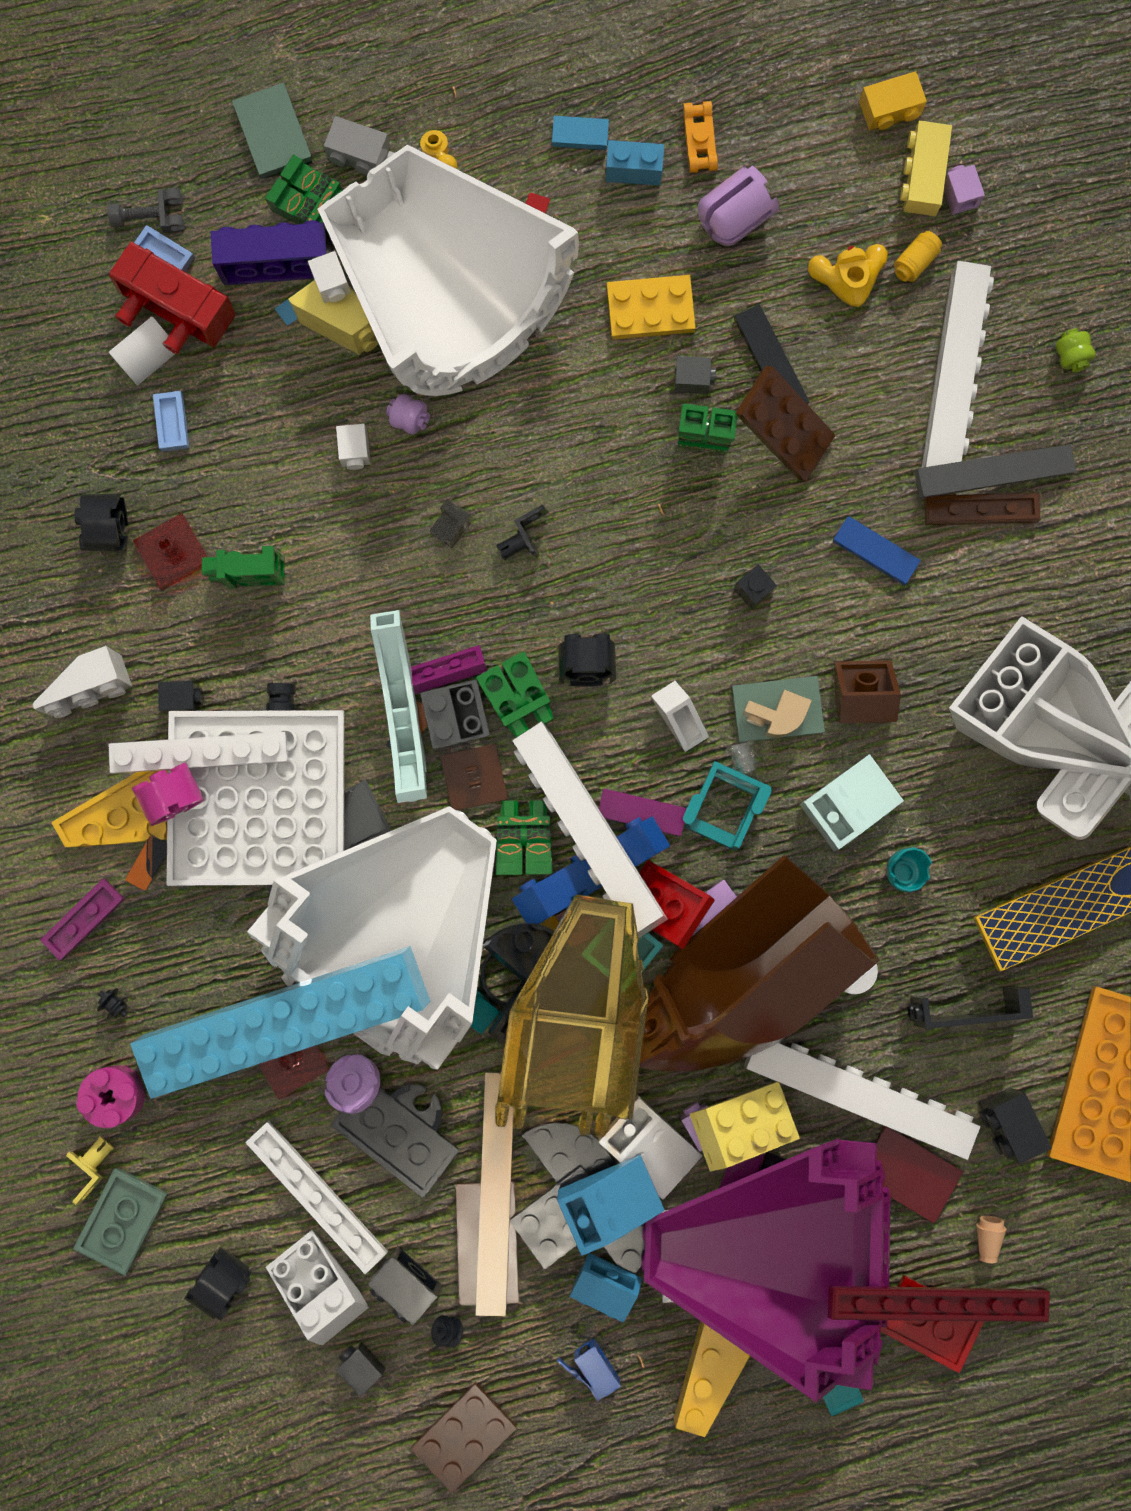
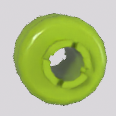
M1078 328L1062 333L1060 335L1062 338L1055 345V349L1060 356L1061 367L1066 370L1072 369L1074 373L1089 368L1091 366L1089 362L1094 360L1096 356V351L1091 345L1090 334L1086 331H1079Z

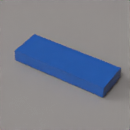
M849 516L832 541L904 586L921 561Z

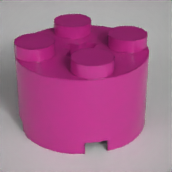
M187 763L172 768L169 774H167L166 770L159 771L149 777L150 783L145 781L132 788L151 826L170 820L181 812L185 813L204 801Z
M122 1065L108 1066L95 1070L83 1080L79 1087L76 1103L77 1109L89 1123L97 1127L111 1128L123 1124L134 1118L144 1105L145 1091L142 1080L134 1070ZM109 1091H113L112 1097L116 1099L115 1101L111 1102L109 1100Z

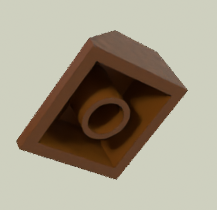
M892 660L834 662L835 701L839 723L897 722L901 693Z

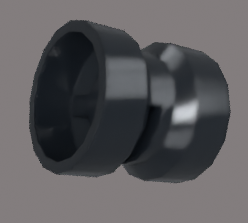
M268 683L267 694L269 695V702L266 704V711H295L292 698L296 694V685Z

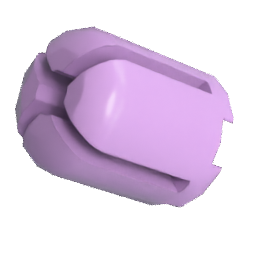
M746 165L701 198L698 203V215L703 228L720 245L731 246L736 244L779 211L777 197L771 200L764 186L768 181L754 166L748 169Z

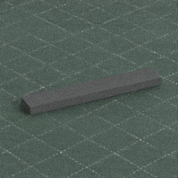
M1071 444L923 467L914 470L920 499L1075 473L1076 468Z

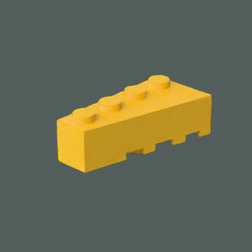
M701 1321L675 1411L674 1422L676 1429L705 1437L750 1355Z

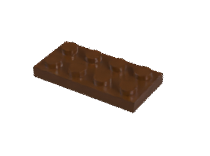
M771 366L764 367L735 413L793 475L801 481L808 480L835 437L830 428L777 370Z

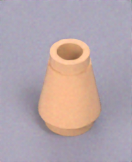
M981 1216L980 1222L976 1224L979 1259L986 1263H997L1007 1230L1004 1227V1220L995 1216Z

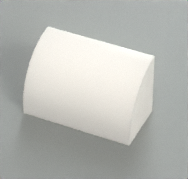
M152 316L109 351L110 355L137 386L175 355L163 346L162 343L167 339L168 334Z

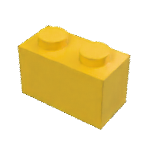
M915 71L863 87L859 103L870 131L877 128L879 130L887 129L899 121L905 120L910 122L917 119L922 114L927 100Z

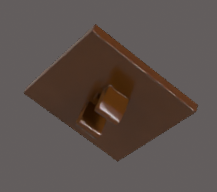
M496 743L440 755L451 808L457 811L508 799Z

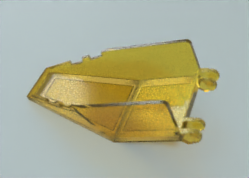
M582 895L574 896L510 1009L498 1099L495 1105L496 1126L505 1127L510 1106L514 1107L512 1122L513 1127L516 1129H522L524 1125L527 1106L582 1111L579 1119V1132L581 1135L589 1134L593 1113H598L595 1122L597 1137H604L606 1135L612 1116L624 1120L632 1119L648 1004L647 988H644L641 972L644 970L642 960H639L637 942H639L633 903Z

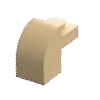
M784 690L780 695L775 710L749 700L742 715L748 717L747 721L759 727H763L764 724L769 725L765 733L766 737L780 738L791 734L802 724L812 700Z

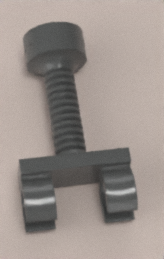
M157 189L159 203L157 207L125 209L121 207L120 203L108 204V218L111 227L124 226V221L127 219L160 217V226L164 233L184 231L185 225L182 216H168L167 205L178 206L183 203L180 189Z

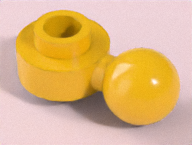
M437 130L425 133L420 140L421 151L457 169L456 159L448 155L449 145L445 134Z

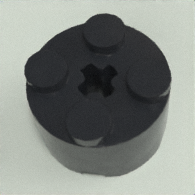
M120 493L81 495V508H75L74 512L76 525H81L82 534L79 536L81 551H124L126 549L128 535H123L125 526H128V514L124 497H120Z
M600 633L586 638H581L579 634L565 635L564 642L558 645L559 682L564 684V680L567 679L570 680V686L576 687L603 685V680L610 678V683L616 680L615 643L610 641V635Z
M219 1247L195 1280L196 1284L192 1289H189L184 1299L212 1319L217 1318L221 1321L231 1307V1302L234 1299L233 1294L235 1293L238 1296L241 1294L249 1282L248 1278L252 1272L249 1270L248 1265L222 1247Z

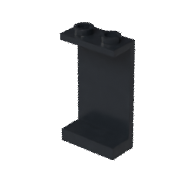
M1018 986L1003 987L1006 1011L931 1018L928 998L911 996V1003L907 1005L908 1017L910 1021H914V1026L924 1029L1033 1018L1030 988Z

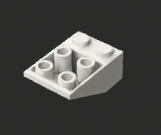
M104 646L78 656L34 701V709L55 718H61L71 714V709L79 706L82 708L92 707L99 703L98 699L106 696L115 698L125 694V689L131 688L132 684L122 655Z
M639 1095L628 1104L598 1138L599 1143L620 1163L641 1154L656 1191L663 1200L703 1156Z
M311 1230L266 1266L267 1271L308 1341L324 1345L369 1308L355 1283L314 1230Z

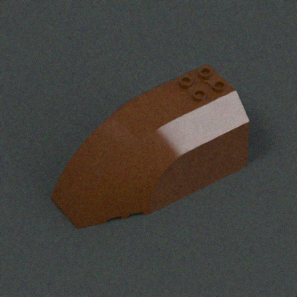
M783 855L693 935L684 949L679 948L670 958L673 963L663 976L658 974L653 981L655 984L654 989L647 998L641 997L620 1028L635 1063L640 1068L658 1071H691L729 1064L757 1054L802 1028L880 960L858 926L831 895L786 855Z

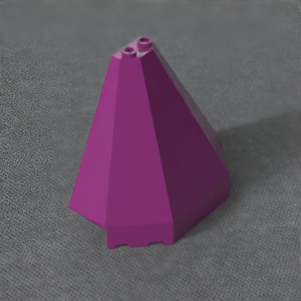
M838 1138L658 1214L648 1220L643 1226L642 1237L645 1241V1254L642 1257L641 1267L644 1272V1281L815 1402H818L836 1385L872 1391L874 1383L873 1365H878L883 1344L882 1340H880V1329L887 1326L888 1320H831L827 1317L829 1286L889 1287L891 1195L889 1188L883 1187L885 1174L881 1161L877 1160L876 1143L846 1141Z

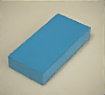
M554 116L552 146L607 150L609 119Z

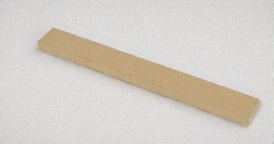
M498 1072L485 1073L476 1315L506 1316L514 1098L501 1097L504 1073Z

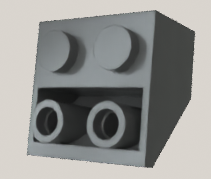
M477 679L420 693L435 752L465 746L490 736Z

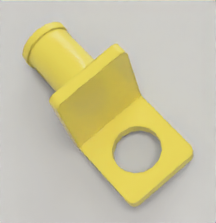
M101 1136L98 1137V1140L83 1157L77 1156L74 1152H69L66 1155L92 1178L72 1201L75 1205H80L103 1179L97 1173L96 1167L114 1147L110 1143H106L107 1140Z

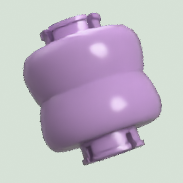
M401 394L396 399L393 398L390 401L392 406L388 405L386 414L389 416V423L392 427L403 429L411 435L418 433L420 429L424 430L427 425L423 423L428 424L430 414L427 412V405L423 401L413 400L406 394Z

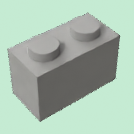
M335 116L324 143V149L327 159L337 166L347 165L355 168L359 173L367 175L371 169L385 161L390 149V143L387 133Z

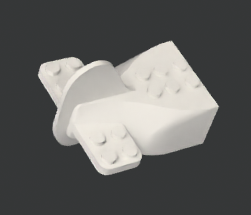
M1021 616L952 703L949 710L958 731L1001 756L1024 766L1061 769L1039 797L1037 809L1039 814L1071 837L1083 840L1092 834L1123 793L1131 796V682L1114 702L1097 670L1082 654Z

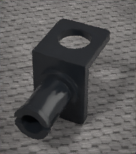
M544 505L514 520L519 529L517 530L518 533L496 544L504 560L525 548L530 550L533 556H540L525 526L549 513Z

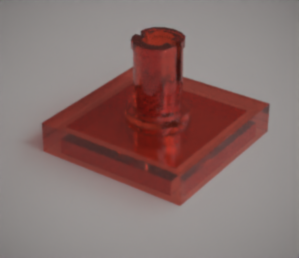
M183 513L133 540L162 591L202 569V558L208 557Z
M317 1045L258 1064L278 1100L330 1069L329 1064Z

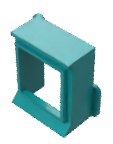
M714 761L699 794L692 796L684 813V828L737 851L742 844L754 815L762 813L771 794V787ZM714 777L753 795L736 835L696 818Z

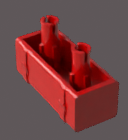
M132 241L109 273V277L118 293L127 298L118 313L115 314V318L122 324L131 327L132 322L142 307L175 325L162 344L176 355L179 354V351L190 335L214 348L235 317V311L229 297L217 291L210 284L201 282L156 256L151 250L144 249Z

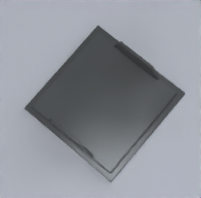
M366 780L344 790V851L391 831Z

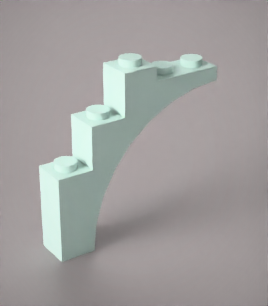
M396 610L371 614V633L388 720L397 803L426 799V755L419 727V712L412 683L411 663L400 612Z

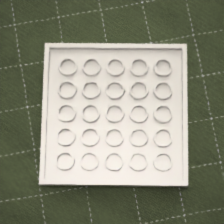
M344 710L169 711L168 740L286 732L288 762L190 769L204 801L189 811L176 814L174 818L167 820V886L273 885L274 880L343 852Z

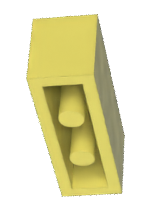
M919 121L915 131H910L907 148L911 149V155L906 158L903 174L908 175L907 184L903 183L900 194V201H904L903 212L929 216L937 215L942 205L952 125Z

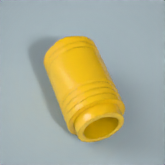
M930 231L920 233L894 262L896 276L904 282H914L941 252L942 242L939 237Z

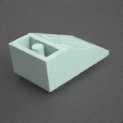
M869 754L799 805L832 850L836 851L863 833L904 800Z

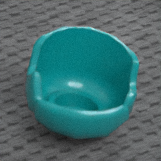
M915 847L898 850L891 855L887 863L888 881L896 890L906 893L920 890L926 884V881L930 879L929 867L932 864L931 858L924 850Z

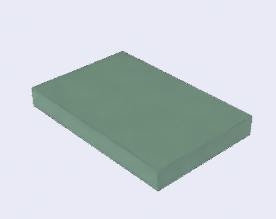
M284 82L232 100L261 179L282 172L293 154L301 158L304 164L313 161Z
M818 676L734 685L731 687L739 743L779 739L766 737L765 733L769 725L764 724L763 727L753 725L747 721L748 717L742 715L749 700L775 710L780 695L784 690L812 701L802 724L791 734L780 738L825 733Z
M118 1167L114 1168L73 1250L126 1276L169 1193Z

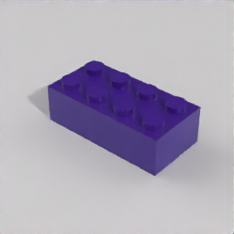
M314 220L297 225L283 222L270 227L250 225L243 229L222 227L217 231H211L212 264L223 285L314 279L308 261L333 252L332 243L324 222L320 223Z

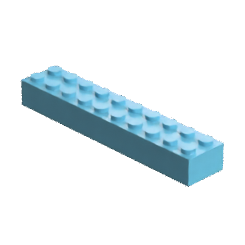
M411 946L144 1034L130 1043L150 1099L398 1019L408 1006L416 1012L423 1011L431 1001Z

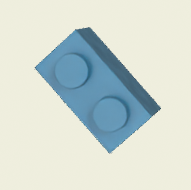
M608 140L606 182L661 186L664 144Z
M588 1253L575 1278L570 1297L581 1304L588 1305L608 1317L615 1318L624 1323L638 1297L642 1278Z

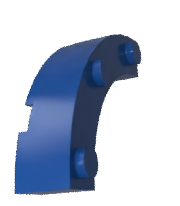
M653 816L644 821L640 817L625 825L627 831L617 836V839L635 867L670 847ZM576 854L570 858L572 864L538 883H536L535 879H532L519 887L521 893L513 897L512 900L526 924H540L574 904L577 899L581 900L603 887L601 883L596 885L588 874V870L591 867L586 859L581 861Z

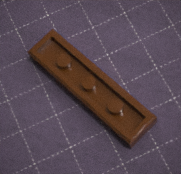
M1039 493L939 495L924 498L925 526L1038 523L1041 520Z

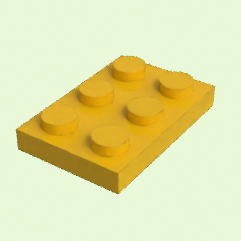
M690 275L607 282L612 340L695 332Z

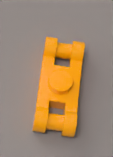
M703 101L702 105L683 103L689 173H698L700 169H708L709 172L717 171L718 160L715 147L712 102ZM703 116V122L694 123L693 117ZM697 154H707V157L698 158Z

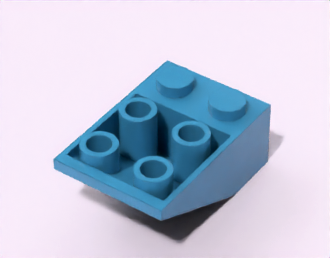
M641 1154L558 1189V1204L581 1256L611 1244L665 1211Z

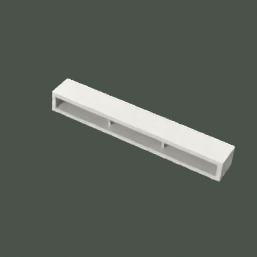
M957 261L951 272L921 468L961 462L962 455L967 454L969 438H965L966 429L971 427L973 420V411H969L970 403L975 400L977 393V384H973L974 376L979 373L982 360L981 357L977 356L979 347L982 348L986 334V331L982 330V323L987 320L990 304L986 303L987 294L991 293L994 277H990L991 266Z
M540 722L514 739L513 742L517 747L514 754L523 766L527 764L532 771L528 775L537 789L541 787L545 792L546 797L543 798V801L552 813L556 811L561 818L557 823L566 837L571 835L576 844L572 847L581 861L587 860L591 867L588 870V874L596 885L601 883L605 889L604 900L607 904L626 907L624 932L627 935L632 933L636 938H640L668 920L550 730Z
M778 1042L757 1054L747 1057L744 1067L748 1070L967 1160L980 1129L979 1125L972 1123L973 1116L958 1110L955 1115L945 1112L946 1105L929 1099L927 1104L917 1100L919 1095L905 1088H902L900 1093L889 1089L891 1083L875 1076L873 1081L862 1077L863 1071L847 1065L845 1070L835 1066L836 1060L822 1054L816 1059L807 1055L809 1049L792 1043L790 1048Z

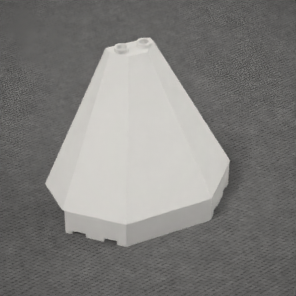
M450 806L274 880L267 903L268 907L247 933L251 938L263 945L261 952L270 964L282 969L284 974L281 978L287 986L411 946L431 1002L423 1011L416 1012L408 1006L400 1018L353 1034L381 1054L390 1056L392 1052H396L401 1060L419 1064L422 1060L432 1069L438 1070L457 1042H461L472 1025L497 840L492 837L487 829L478 827L471 822L463 812L456 811Z

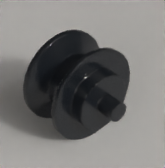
M118 988L113 991L108 990L106 993L103 991L98 993L100 999L97 1011L105 1009L109 1012L107 1020L113 1017L117 1018L120 1015L125 1017L128 1014L125 1011L128 1006L126 1004L128 997L120 999L117 996Z
M445 1315L436 1318L431 1329L433 1342L440 1347H456L463 1336L461 1321L457 1317Z

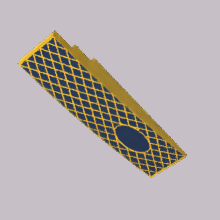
M1131 846L1024 892L1018 897L973 917L997 971L1001 972L1131 913Z

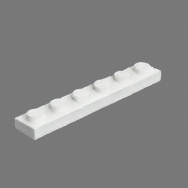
M286 732L109 744L110 773L112 774L171 770L183 763H187L189 769L288 762Z
M270 1121L264 1124L245 1142L364 1274L387 1254L388 1251Z

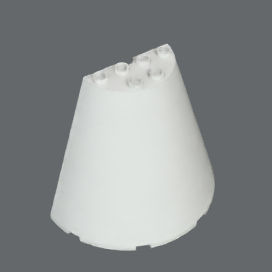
M406 145L377 167L371 169L364 183L358 184L354 182L350 184L346 189L318 208L392 373L404 386L406 385L413 392L422 395L440 396L463 391L461 385L472 380L479 384L515 360L529 346L527 339L536 328L542 332L557 311L574 275V272L570 269L571 262L578 258L579 238L578 232L573 227L409 145Z

